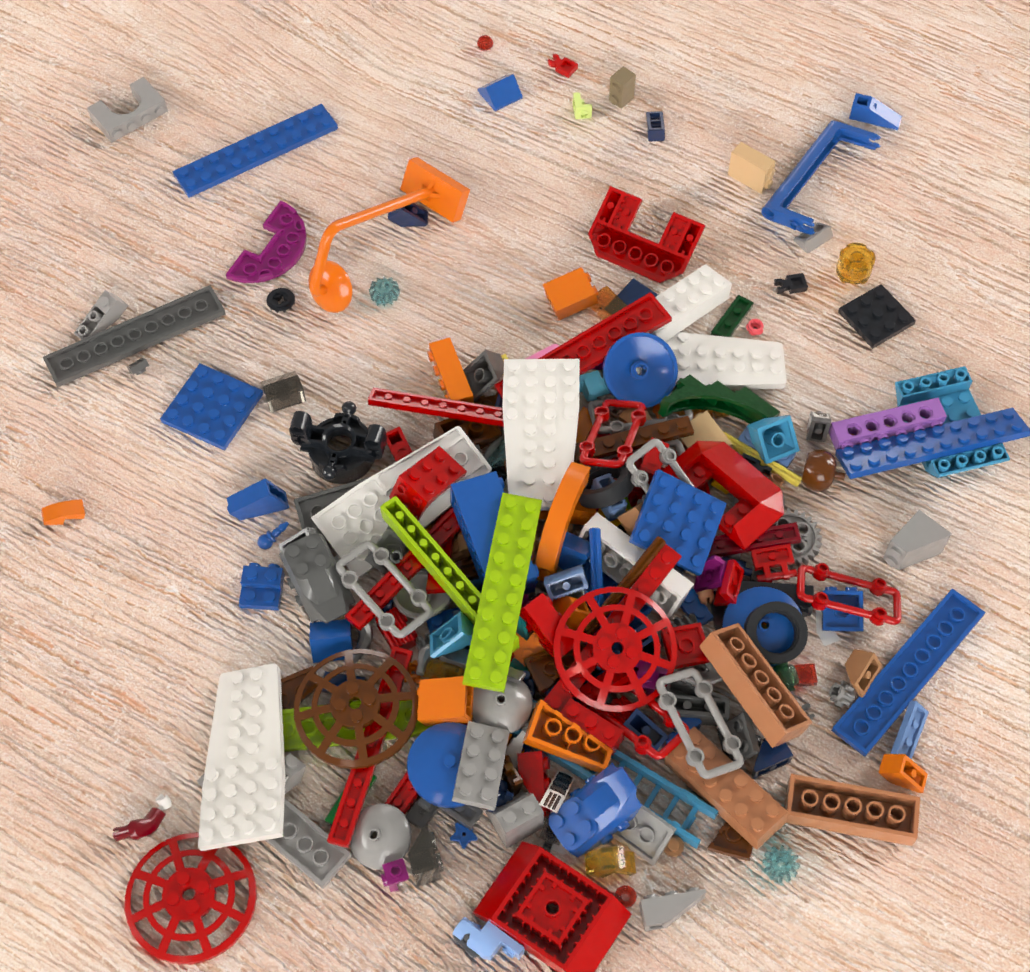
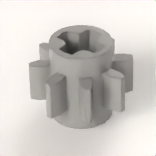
M842 680L841 684L835 682L830 688V701L835 702V705L841 708L844 704L849 706L855 699L854 687L850 686V683Z

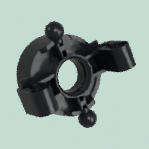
M347 401L342 405L343 413H335L333 418L327 419L317 426L312 424L311 416L308 413L296 411L289 428L292 442L301 446L300 451L309 452L311 465L315 473L323 480L334 484H347L362 478L370 470L375 459L382 458L387 443L386 430L383 426L371 424L367 428L360 421L359 417L353 415L357 407L352 401ZM338 435L347 436L352 440L351 445L341 451L328 447L329 441Z

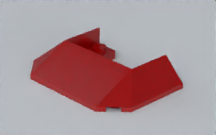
M610 186L588 233L596 256L658 283L684 274L706 225L673 212L659 244L629 232L643 200Z
M696 441L676 458V462L695 488L700 489L713 478L739 500L722 516L718 528L743 550H746L768 528L783 517L782 490L727 443L721 441ZM670 465L666 466L662 470L663 472L679 479L673 471V469L670 467Z

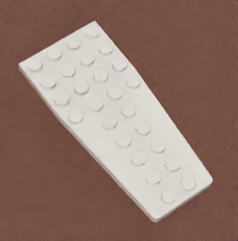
M679 332L666 341L677 360V381L680 378L692 375L705 386L713 384L718 380L730 390H740L743 387L748 389H783L786 386L783 344L780 342ZM639 367L636 368V371L639 374L641 370Z
M504 359L502 407L508 494L542 500L540 511L550 510L561 480L571 462H574L579 419V359Z
M456 426L371 476L311 517L340 559L365 541H373L376 544L386 529H391L382 518L380 506L390 500V493L399 475L438 446L444 449L467 471L466 475L458 482L492 472L489 463L461 427ZM450 488L438 496L423 513L418 522L424 529L452 507L450 503ZM370 549L365 550L346 564L348 570L355 572L358 579L375 568L365 561V558L371 552Z
M275 663L222 673L219 677L202 786L198 848L201 851L283 837L285 758L281 672Z

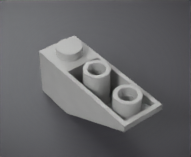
M105 290L74 334L83 340L104 331L120 318L128 304L117 295Z
M693 887L683 893L670 891L665 893V896L657 897L655 894L644 896V899L640 900L639 905L644 931L667 928L704 899L706 889L700 890L699 887Z

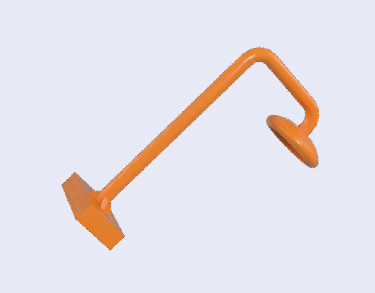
M418 157L409 159L400 188L406 195L335 220L325 229L308 280L310 293L314 301L322 309L331 313H338L345 310L352 300V284L348 274L339 264L327 260L332 240L339 231L418 201L454 223L461 220L470 189Z

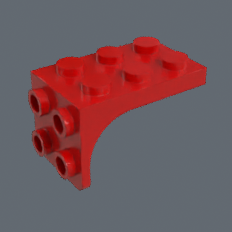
M438 446L399 475L389 498L397 496L419 521L428 506L449 489L451 484L462 479L467 471L444 449Z

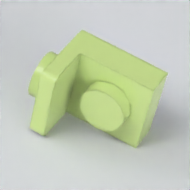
M580 92L573 93L572 105L575 119L591 118L592 104L584 105V99H581Z

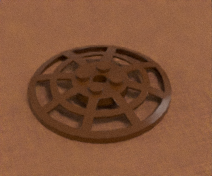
M351 649L335 653L315 665L299 686L294 703V721L297 732L307 749L318 759L329 765L346 769H360L378 765L399 752L414 732L417 724L419 699L416 685L402 664L382 652L370 649ZM353 655H374L386 661L379 668L362 663L354 664ZM345 657V665L331 671L324 678L315 674L327 663L337 658ZM393 665L404 675L409 684L410 692H398L393 680L386 674ZM355 669L371 671L373 674L367 681L356 679ZM346 671V682L338 687L329 682L336 675ZM382 678L388 684L391 693L379 694L374 685ZM311 681L318 685L312 698L311 709L300 712L301 695L307 682ZM323 688L332 693L330 704L318 706L319 696ZM354 700H359L361 705L353 709L350 707V703ZM412 700L411 717L403 732L394 725L399 712V701ZM393 701L392 711L387 720L379 714L381 703ZM331 712L336 722L328 731L322 724L319 715ZM313 717L316 727L325 736L318 748L307 737L301 724L302 720ZM374 721L382 726L376 733L364 737L363 728L369 726ZM344 727L355 730L356 739H344L336 735ZM387 732H390L398 739L385 751L368 758L366 745L377 741ZM332 742L342 746L357 747L359 759H340L326 754V751Z

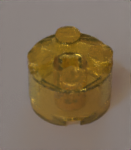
M850 243L842 249L836 265V272L840 277V281L850 284L867 283L876 260L874 252L867 249V246L862 243Z

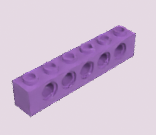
M934 398L832 422L828 433L835 450L841 448L843 450L845 447H853V445L871 443V441H879L882 438L889 439V437L895 435L897 437L899 434L906 435L912 431L915 433L916 430H925V428H933L937 425L942 426L947 415L939 398Z

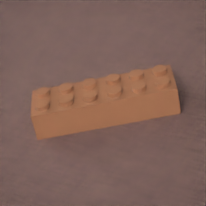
M739 623L711 632L699 646L772 748L799 737L813 723Z
M696 727L690 730L689 736L694 746L704 752L703 764L706 770L733 762ZM683 741L664 758V764L702 800L717 809L718 814L756 850L787 822L788 811L741 768L711 779H704L698 774L695 767L687 763L686 754L688 752Z
M790 774L784 806L788 811L786 823L912 846L917 840L920 797Z

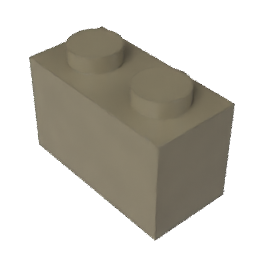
M623 66L610 77L609 101L613 105L622 109L634 98L635 73Z

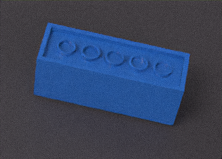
M496 471L451 484L450 503L482 587L502 493H505L503 490L505 488L502 477H498ZM531 560L524 595L535 592L536 584L538 583L539 570L537 565H533Z

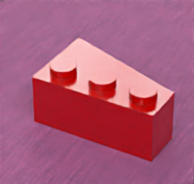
M541 593L521 607L520 617L528 624L525 628L529 632L533 630L540 639L538 642L553 657L554 634L562 614L555 610L552 600L547 595ZM565 636L561 637V658L573 649L574 639Z

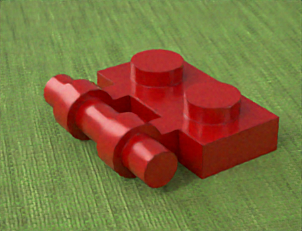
M790 543L751 550L754 570H763L762 575H756L757 582L772 583L774 580L783 579V581H786L792 577H797L796 569L788 570L787 566L793 565L795 562ZM780 567L781 571L771 573L770 568Z

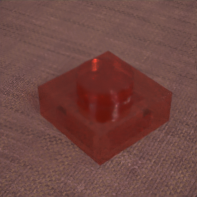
M815 663L794 665L793 671L796 687L817 686L818 680Z

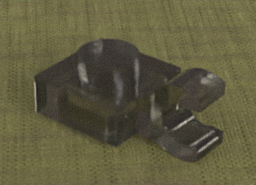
M547 816L539 838L545 840L542 848L550 853L552 845L556 844L559 846L560 841L550 828L549 816Z

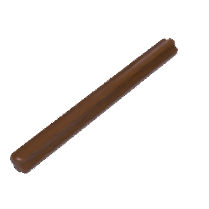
M657 536L617 587L630 589L666 544L665 540ZM612 592L602 606L618 604L625 593ZM612 611L604 612L605 617L607 618ZM596 617L584 629L586 634L593 635L600 627Z

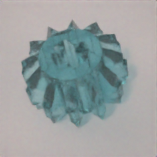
M384 276L383 279L377 277L376 281H372L369 293L371 294L372 301H376L377 306L382 303L385 307L386 304L392 305L393 301H397L400 289L398 288L397 281H393L392 277L386 279Z
M781 845L779 850L773 846L771 852L766 851L764 855L766 859L762 861V865L766 866L764 873H771L770 880L777 877L778 883H781L783 878L787 883L790 882L791 877L797 876L796 870L800 868V864L796 862L798 855L791 856L792 848L784 851V845ZM780 862H783L784 865H782L781 867L777 865Z

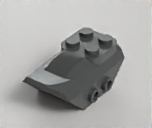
M318 533L305 536L290 543L279 553L289 575V578L286 579L291 590L295 588L298 595L294 597L298 606L304 607L311 623L316 621L331 622L347 614L350 605L356 603L350 589L345 588L342 584L341 575L336 570V563L339 558L338 556L333 557L323 534Z

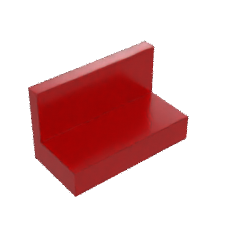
M735 559L727 561L722 585L717 588L714 600L715 606L729 605L730 603L736 604L744 570Z

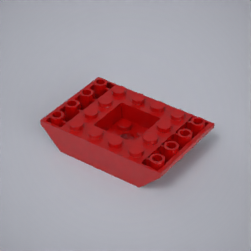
M524 841L520 843L473 911L475 916L485 923L490 921L522 945L526 951L557 972H595L632 915L614 895L542 847ZM554 903L558 906L559 910L555 914H549L546 911V906Z

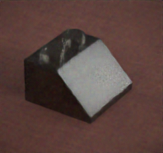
M295 371L260 382L271 413L306 402L304 389Z

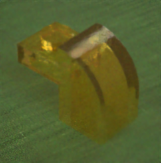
M434 658L428 662L422 677L447 678L463 676L465 668L442 662L440 658Z
M603 847L584 854L587 876L604 878L614 873L630 876L636 874L634 852L625 851L624 847Z

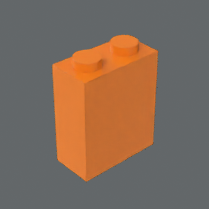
M582 267L542 284L559 321L598 303L596 297L599 295L595 285L591 286L590 282L592 280L588 272L585 273Z
M464 676L420 680L417 689L419 698L417 721L424 726H434L446 722L461 724L468 723V721L472 722L474 687L462 685Z

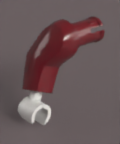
M163 794L157 796L156 802L159 807H152L144 818L132 820L126 826L114 828L112 833L114 840L121 841L127 838L138 840L157 831L166 815L163 810H167L172 805L168 795H165V797Z

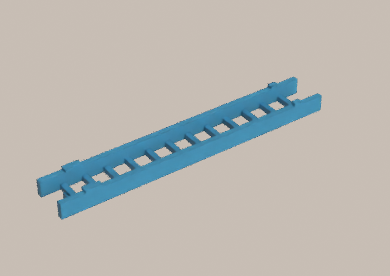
M519 729L518 731L511 734H513V737L516 738L520 734L522 729ZM531 747L532 749H534V750H536V751H542V750L536 749V748H534V747ZM616 750L611 758L620 763L618 767L624 768L626 766L638 774L633 781L636 787L643 777L656 785L646 800L645 807L649 809L661 788L674 795L662 816L656 812L654 813L677 829L674 835L697 849L701 840L687 832L686 829L689 830L696 819L697 811L715 820L718 810L698 799L697 796L689 791L678 787L619 750ZM544 752L550 760L585 781L596 773L593 770L587 771L575 763ZM679 799L693 807L681 827V824L668 819Z

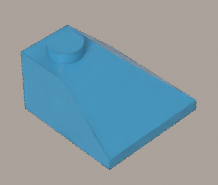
M790 415L764 418L747 425L751 442L765 464L800 451Z
M461 611L430 634V656L432 658L461 650L471 644L474 625Z

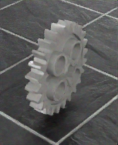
M788 508L783 517L772 526L797 522L799 531L805 533H800L801 543L791 545L794 564L799 568L802 562L808 565L809 560L813 561L815 555H818L822 545V535H819L821 529L816 528L817 522L811 523V516L808 518L804 517L805 512L798 515L797 509L794 513H791ZM798 547L801 549V551L795 550L794 548Z

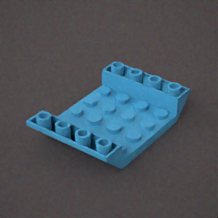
M966 366L895 382L898 407L939 398L947 415L944 424L981 415L969 390L972 379ZM1003 443L925 461L922 464L926 472L939 478L1010 460V457Z

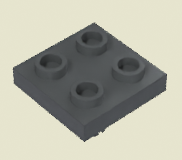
M389 528L386 529L376 543L379 548L383 547L389 551V559L394 565L400 563V560L410 551L396 533ZM372 551L365 558L366 562L384 575L389 572L384 565L375 563Z
M742 712L726 722L731 734L741 740L739 750L744 761L760 752L761 738L759 735H755L752 720L747 712ZM717 728L723 753L732 761H735L732 754H728L724 751L722 745L725 739L720 729Z

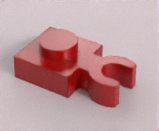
M553 54V60L548 59V65L553 68L555 67L556 72L567 78L578 69V63L566 57L560 59L559 55Z

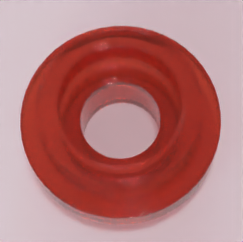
M482 35L477 41V46L481 50H489L493 47V40L488 35Z
M623 885L615 892V897L625 908L635 904L637 895L632 887ZM627 894L630 898L625 901L621 896Z

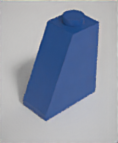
M266 478L227 497V510L229 514L239 520L290 508L286 492Z
M566 532L558 566L566 570L582 564L584 568L590 560V542Z

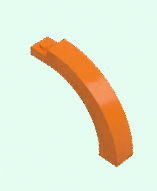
M571 462L561 480L550 507L536 555L535 564L539 570L538 580L544 581V577L557 573L565 535L578 500L588 483L591 467Z

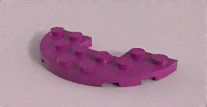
M280 200L263 223V229L275 233V235L260 255L244 249L226 273L227 279L240 283L265 282L283 275L296 265L304 253L307 235L303 220L292 206Z

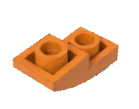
M584 406L579 412L576 443L586 441L593 426L588 408Z
M82 499L58 502L41 508L44 525H63L64 519H84L85 517Z

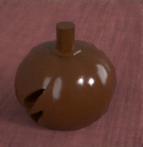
M814 450L807 455L801 482L812 491L822 492L832 485L834 479L844 481L846 473L836 471V459L831 453L825 450Z

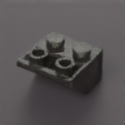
M427 826L422 828L408 853L416 887L441 880V872L444 871L440 852L435 853L438 849L434 833H429Z

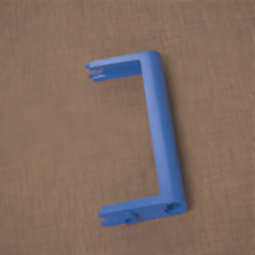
M834 120L831 121L761 209L762 215L770 221L793 230L814 235V229L811 228L815 225L813 223L814 219L791 211L787 207L839 141L875 150L880 148V145L870 140H879L881 137L875 133Z

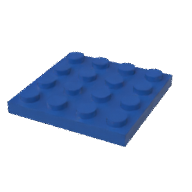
M199 363L160 420L165 425L225 451L263 396V390Z
M658 469L652 478L629 543L647 550L655 538L659 536L665 540L669 547L682 556L676 565L699 576L703 572L727 503Z

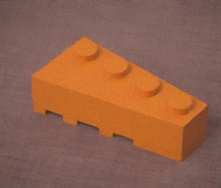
M540 699L536 703L522 743L598 773L608 767L613 752L611 748L591 734L586 733L574 722L572 723L562 716L563 714L549 707L543 700Z

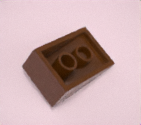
M451 418L435 423L433 438L436 439L459 426L474 445H479L480 450L502 436V432L496 425Z

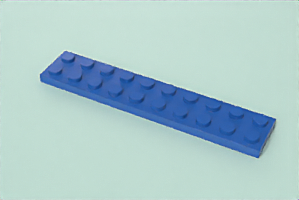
M321 103L172 172L187 197L190 198L337 130L338 125Z
M1009 408L946 423L942 426L937 425L933 428H925V430L920 429L915 432H908L906 435L899 434L897 437L895 435L889 437V439L882 438L879 441H871V443L866 442L861 445H853V447H845L843 450L842 448L837 449L835 456L848 477L854 479L1029 437L1030 429L1015 409Z
M952 588L877 675L864 697H858L831 731L866 757L908 707L909 702L914 700L986 612Z

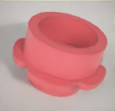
M752 319L746 325V330L750 335L755 336L763 333L764 325L759 319Z

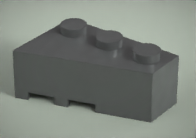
M680 680L667 684L666 690L676 696L677 701L674 706L680 713V717L698 718L702 721L701 725L717 726L704 698H699L695 694V686L687 681L685 683ZM712 691L711 695L726 723L729 720L730 698Z

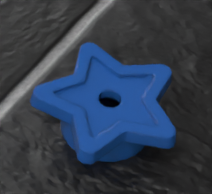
M455 823L456 832L450 837L451 841H457L462 849H465L471 841L478 840V837L472 832L473 828L470 830L464 825Z

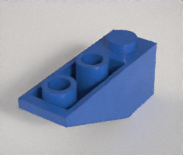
M858 93L855 94L849 117L851 120L894 130L899 129L902 118L900 114L874 97Z

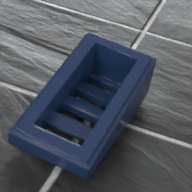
M646 112L648 141H664L665 126L663 112Z

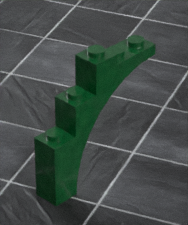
M692 375L680 378L675 385L676 390L661 400V407L658 411V414L664 418L672 413L683 410H711L739 418L749 424L764 418L778 417L780 411L747 387L733 392L718 380L713 384L705 386Z

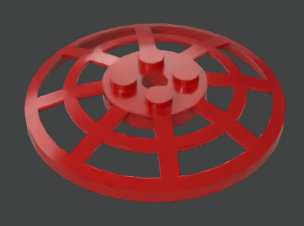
M604 587L584 594L566 609L555 630L553 657L561 681L575 698L597 710L625 712L642 707L659 695L656 689L646 697L641 685L652 676L657 666L667 669L666 675L673 674L677 660V641L669 618L655 601L633 589ZM610 592L627 594L625 605L612 604L599 607L594 596ZM635 597L651 605L659 613L662 620L652 624L644 614L634 609ZM586 601L592 612L582 620L577 631L564 628L572 612ZM623 611L621 622L609 624L604 612ZM631 614L639 618L647 628L636 632L630 627ZM596 617L602 628L595 636L583 633L588 623ZM667 627L671 639V661L660 658V642L657 631ZM650 635L654 643V655L642 651L641 640ZM562 636L574 639L573 653L577 664L566 671L560 654ZM580 641L592 644V657L585 661L581 659ZM613 643L621 644L622 652L620 654H615L612 651ZM639 660L651 663L647 672L638 679L633 668L638 664ZM597 664L606 671L603 682L594 678L587 669ZM581 672L589 683L600 689L597 700H592L581 693L569 678ZM626 672L631 684L624 686L611 685L614 674ZM633 689L639 700L627 705L605 704L608 692L622 693Z
M199 832L177 835L159 843L139 861L127 884L125 915L132 935L149 954L172 964H197L223 954L244 934L255 911L257 884L254 872L247 858L235 845L227 846V848L238 857L244 869L231 873L225 862L215 855L219 848L207 851L197 849L180 851L177 841L199 838ZM169 845L172 855L161 861L153 869L152 873L141 870L142 866L153 854ZM186 856L203 857L197 868H185L182 857ZM174 861L177 872L172 874L168 880L157 876L166 865ZM213 861L221 868L225 875L211 879L205 871L210 862ZM248 878V904L245 913H242L232 908L236 895L234 881ZM135 879L146 882L143 892L144 908L132 914L131 893ZM152 884L163 888L162 900L150 905ZM228 884V898L225 905L216 901V887ZM187 890H194L195 895L192 899L185 900L183 898ZM162 909H166L171 916L166 929L153 916L154 913ZM211 909L221 913L214 923L204 928L201 918L207 915ZM147 917L151 926L159 934L163 935L158 949L151 946L142 937L135 926L136 922ZM227 917L240 922L235 931L225 941L214 948L211 947L208 935L216 931L226 921ZM180 921L193 922L196 930L195 933L190 934L175 933ZM199 939L203 953L187 956L166 953L171 940L187 942Z

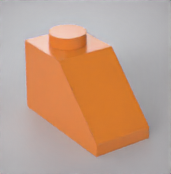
M906 754L883 755L879 774L891 784L918 793L924 792L928 774Z

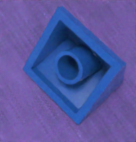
M514 74L505 75L477 89L494 111L523 98Z
M341 619L328 623L323 621L310 623L309 640L313 663H319L335 653L353 649L351 623L349 621ZM340 657L333 661L345 660V657Z

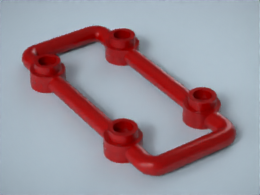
M607 399L601 406L594 409L595 421L588 438L579 444L580 462L584 465L621 468L624 466L627 458L633 454L632 444L639 427L643 426L647 421L645 404L637 401ZM608 407L638 409L631 413L632 425L624 445L617 448L618 460L591 458L595 453L594 441L601 424L609 419Z
M819 563L815 567L801 565L798 568L797 597L803 602L811 603L814 609L822 611L825 608H830L868 618L876 626H881L884 623L897 625L901 622V593L896 588L887 586L884 579L876 578L871 582L829 571V567L825 563ZM805 573L812 574L818 581H825L828 578L866 588L875 596H882L884 593L892 595L893 617L888 616L886 610L881 607L869 611L831 601L824 592H818L814 596L805 594Z
M628 681L627 683L623 684L622 686H624V685H629V684H631V683H630V681ZM634 689L631 690V691L624 692V693L631 692L632 694H634V695L636 696V693H635ZM652 700L647 704L663 717L664 724L667 727L675 728L668 711L661 709L658 702ZM588 707L589 710L622 729L624 736L634 743L635 751L640 755L648 754L655 760H661L682 742L678 733L660 751H657L652 747L649 737L645 735L637 736L608 712ZM683 722V724H684V726H685V728H686V730H687V732H688V734H689V732H690L689 727H688L687 724H685V723Z

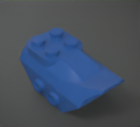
M611 763L597 776L589 777L585 781V786L581 789L577 788L569 794L570 798L560 806L557 813L553 811L549 815L550 828L562 846L575 857L579 858L599 845H606L614 839L612 835L617 831L622 832L630 826L628 822L636 816L642 807V804L636 797L637 787L623 767H615Z

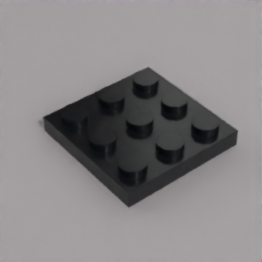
M882 284L843 305L838 311L872 349L913 326L916 322L910 313Z

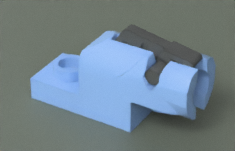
M464 917L452 933L454 940L471 958L480 956L491 961L501 947L503 948L502 951L512 959L516 957L519 960L524 954V947L490 921L481 929L482 926Z

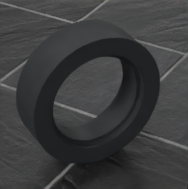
M626 462L621 468L590 466L588 483L579 498V502L585 508L598 509L611 506L627 497L633 490L634 485L631 482L632 474L627 469ZM610 473L613 479L618 478L608 486L590 490L593 480L597 477Z
M768 602L755 608L748 615L743 628L769 664H781L795 659L805 648L808 639V627L803 615L795 607L785 602ZM766 614H781L788 618L793 625L794 640L791 646L782 653L767 651L757 639V625Z

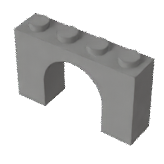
M144 77L130 84L133 97L140 103L139 107L133 112L116 114L102 100L87 107L90 119L111 143L168 112L165 99Z

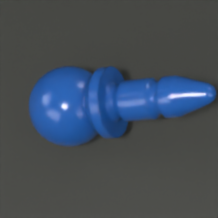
M282 523L272 533L268 530L267 534L261 535L257 541L258 546L264 550L271 548L273 542L277 541L276 537L286 530L289 523Z

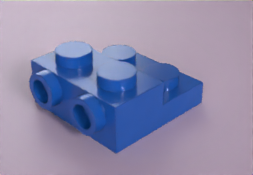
M249 563V566H243L239 607L279 610L285 577L283 568H280L277 564L261 567L258 563Z
M825 587V590L820 591L826 593L831 601L863 609V591H857V587H845V591H837V587ZM825 608V610H822V631L863 632V617Z

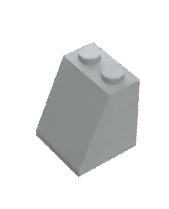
M918 510L891 539L883 559L886 560L888 565L898 570L940 555L952 533L921 510Z
M521 791L513 796L512 801L497 807L496 811H485L506 849L544 828V811L533 793Z

